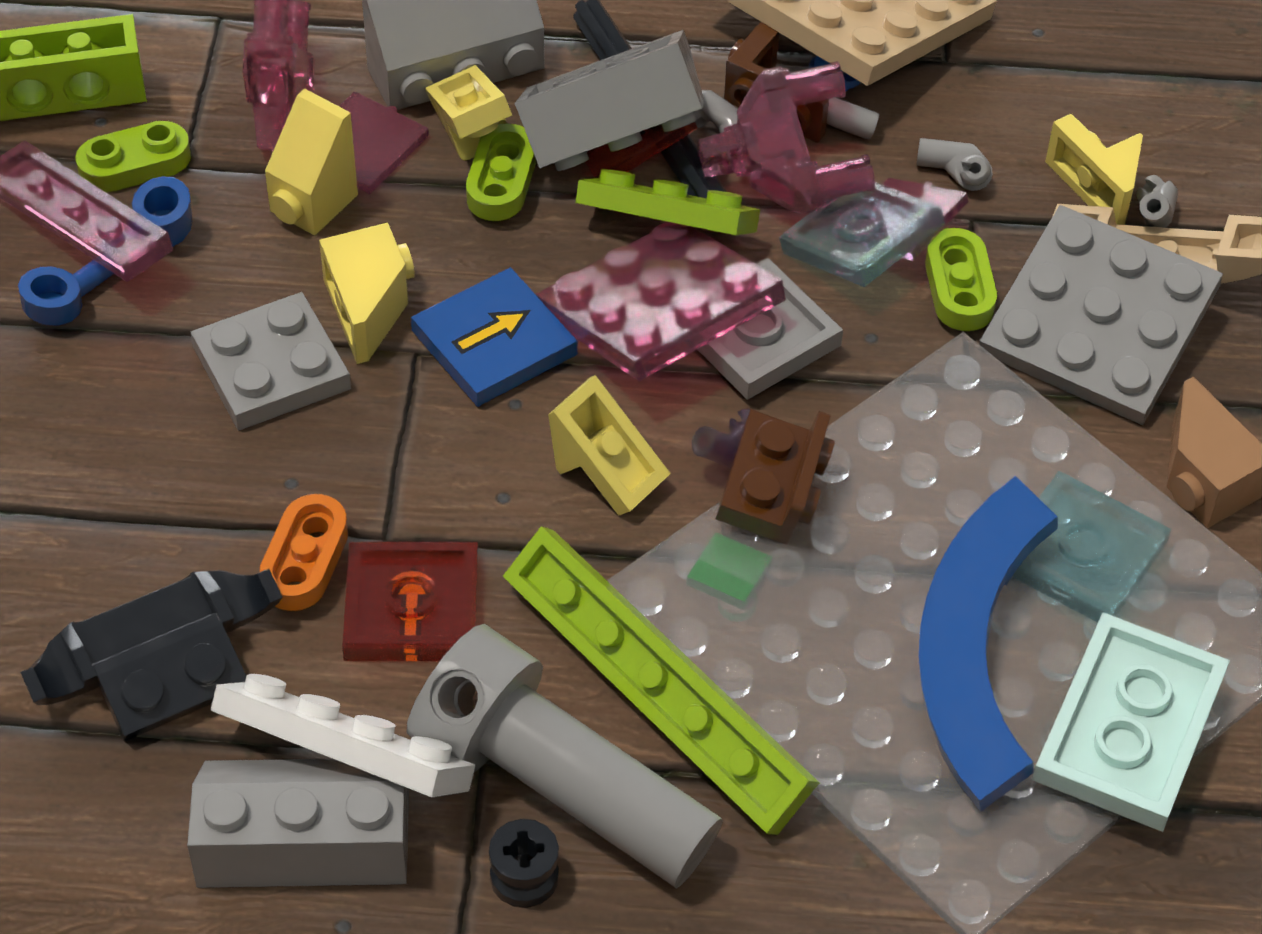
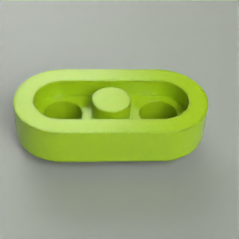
M154 121L94 137L83 143L76 153V164L80 181L85 187L97 192H113L143 184L153 178L175 175L185 169L191 159L187 132L180 125L169 121Z
M499 124L494 131L480 138L466 181L468 208L479 218L489 221L506 220L515 216L523 207L536 165V158L523 126Z
M947 228L938 231L928 242L925 267L936 314L944 324L953 329L961 331L981 329L992 320L997 300V291L986 246L978 235L966 229Z

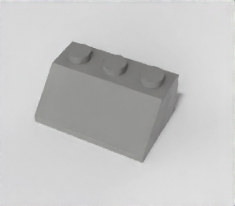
M362 0L367 67L390 112L430 101L425 87L474 65L492 83L545 68L544 25L537 0Z
M684 30L527 87L515 102V106L539 168L554 163L557 171H561L589 159L587 151L608 143L611 152L640 142L642 140L640 131L661 124L664 132H668L696 121L694 112L702 109L704 97Z
M335 759L205 761L192 784L187 843L196 887L407 884L409 788Z

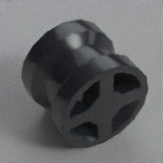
M531 819L510 821L498 828L490 840L489 861L491 866L489 874L493 892L501 901L513 907L528 908L540 905L552 896L558 886L559 845L555 834L546 825ZM528 855L532 856L533 859L529 861Z

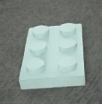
M1103 612L1037 761L1032 780L1163 832L1230 660Z

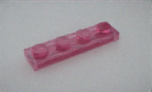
M25 140L0 156V198L126 282L144 272L151 265L173 251L167 231Z

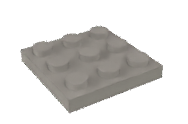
M1059 205L980 339L979 353L1144 425L1221 285L1223 273L1063 205Z

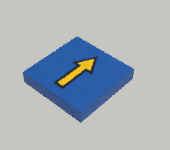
M511 267L411 317L412 332L477 407L578 355V341Z

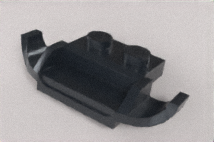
M270 569L253 575H240L222 570L192 572L186 578L84 621L69 623L48 643L45 651L29 669L20 673L36 705H50L66 701L100 687L125 742L212 704L217 684L245 682L246 674L227 633L264 615L275 607L283 597Z

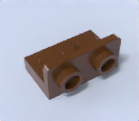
M750 409L715 519L787 545L797 523L801 522L809 525L816 510L821 489L811 484L814 474L823 476L834 448L835 441L825 437L831 415L818 411L809 430Z

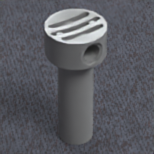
M486 624L475 626L464 634L443 656L425 682L409 715L406 733L411 738L415 736L428 737L451 745V756L475 764L474 772L487 761H493L676 889L680 887L690 877L708 852L721 828L722 818L537 693L536 690L543 670V665L538 659ZM477 690L478 702L474 709L473 696L475 694V691Z

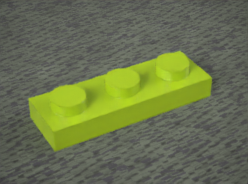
M607 169L601 170L600 178L578 181L575 201L578 204L736 236L757 232L760 209L742 206V196L738 194L708 190L707 198L687 195V184L667 180H654L653 188L634 184L635 174Z

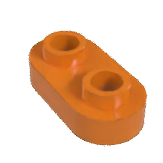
M323 494L305 495L290 503L284 511L260 565V572L270 569L283 597L275 606L276 608L286 611L303 610L317 603L324 595L348 539L346 512L336 499ZM314 532L324 533L320 537H313L309 534ZM291 582H302L297 585H287Z

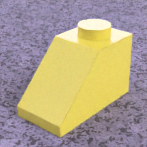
M303 89L297 95L265 169L270 211L284 223L294 224L316 235L358 195L351 113L307 89Z
M388 223L319 240L323 280L357 364L370 360L408 305L406 279L415 277L409 248L406 243L397 245Z

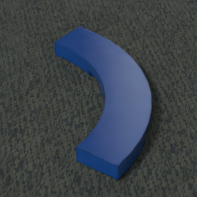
M1016 476L994 492L969 517L950 543L930 585L920 625L919 666L923 700L929 722L944 761L959 786L980 812L1034 773L1033 760L1018 744L1004 722L994 699L987 668V648L992 613L1003 586H1007L1009 580L1027 556L1058 529V516Z

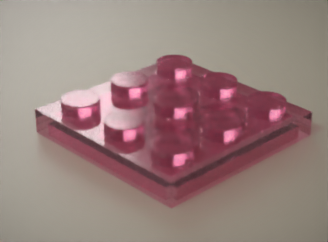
M672 222L658 225L652 233L627 246L609 251L599 261L578 272L563 275L555 284L536 293V296L576 339L638 381L643 380L786 300L782 279L694 227Z

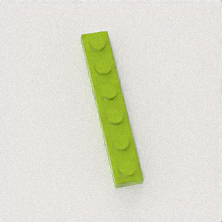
M542 526L538 529L503 577L767 834L778 835L820 782L554 530Z

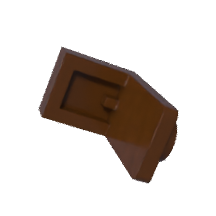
M760 22L745 40L739 39L729 53L726 60L724 99L743 111L752 113L814 142H819L826 133L829 99L824 94L774 73L777 64L779 32Z

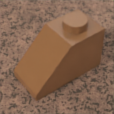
M1192 377L1184 381L1173 418L1166 487L1171 491L1178 505L1184 510L1190 511L1208 529L1262 498V443L1196 378Z

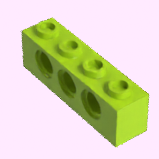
M133 14L0 31V121L147 102Z

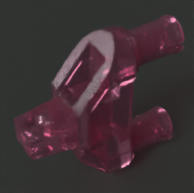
M254 0L253 33H248L247 39H244L243 80L247 102L253 106L257 147L261 150L274 151L297 95L303 89L314 93L315 59L312 53L307 52L309 11L311 10V4L308 2L295 0Z
M838 61L831 62L828 65L791 73L788 68H782V66L764 69L738 108L737 123L724 128L722 133L699 139L698 154L704 176L710 177L733 173L737 177L748 176L750 186L779 205L797 213L818 211L820 207L825 206V200L864 191H875L872 165L867 166L870 164L868 154L818 166L816 161H811L796 113L798 105L836 97H845V82L843 72L840 71V63Z

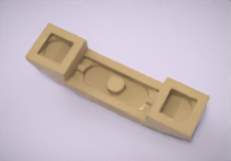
M1057 204L1054 211L1055 214L1059 205H1063L1223 273L1221 284L1262 274V217L1229 215L1222 232L1117 225L1114 207Z

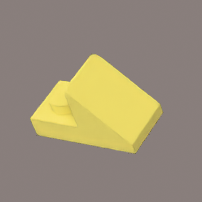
M476 65L425 87L434 109L462 160L474 158L481 136L491 133L499 124H507L505 119L512 116L505 95Z
M1072 114L1054 121L1045 162L1088 206L1114 207L1116 224L1125 225L1134 189L1143 135L1141 133L1106 148L1098 136L1089 131Z
M596 375L587 379L548 414L555 464L559 474L581 467L618 516L633 510L671 474Z

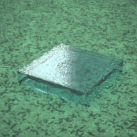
M857 176L779 237L784 254L866 287L943 226L945 221L940 206Z
M1058 471L1039 497L1058 516V529L1027 556L1012 577L1098 623L1103 612L1114 617L1117 616L1167 544L1172 529Z

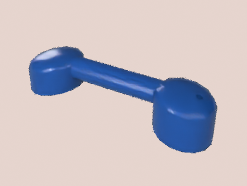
M166 176L153 178L142 184L135 192L132 201L135 230L76 273L71 274L64 269L50 266L29 270L21 276L18 287L22 309L26 315L43 325L59 326L70 323L81 312L83 307L81 297L149 248L168 249L181 243L190 232L193 222L191 199L186 185L174 177Z

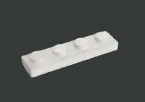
M248 674L245 682L216 685L211 711L429 797L468 792L470 789L475 764L451 756L452 746L443 741L421 736L412 737L411 740L394 734L396 725L388 720L368 715H357L355 718L339 713L340 703L312 694H302L300 697L285 692L286 683L271 676Z

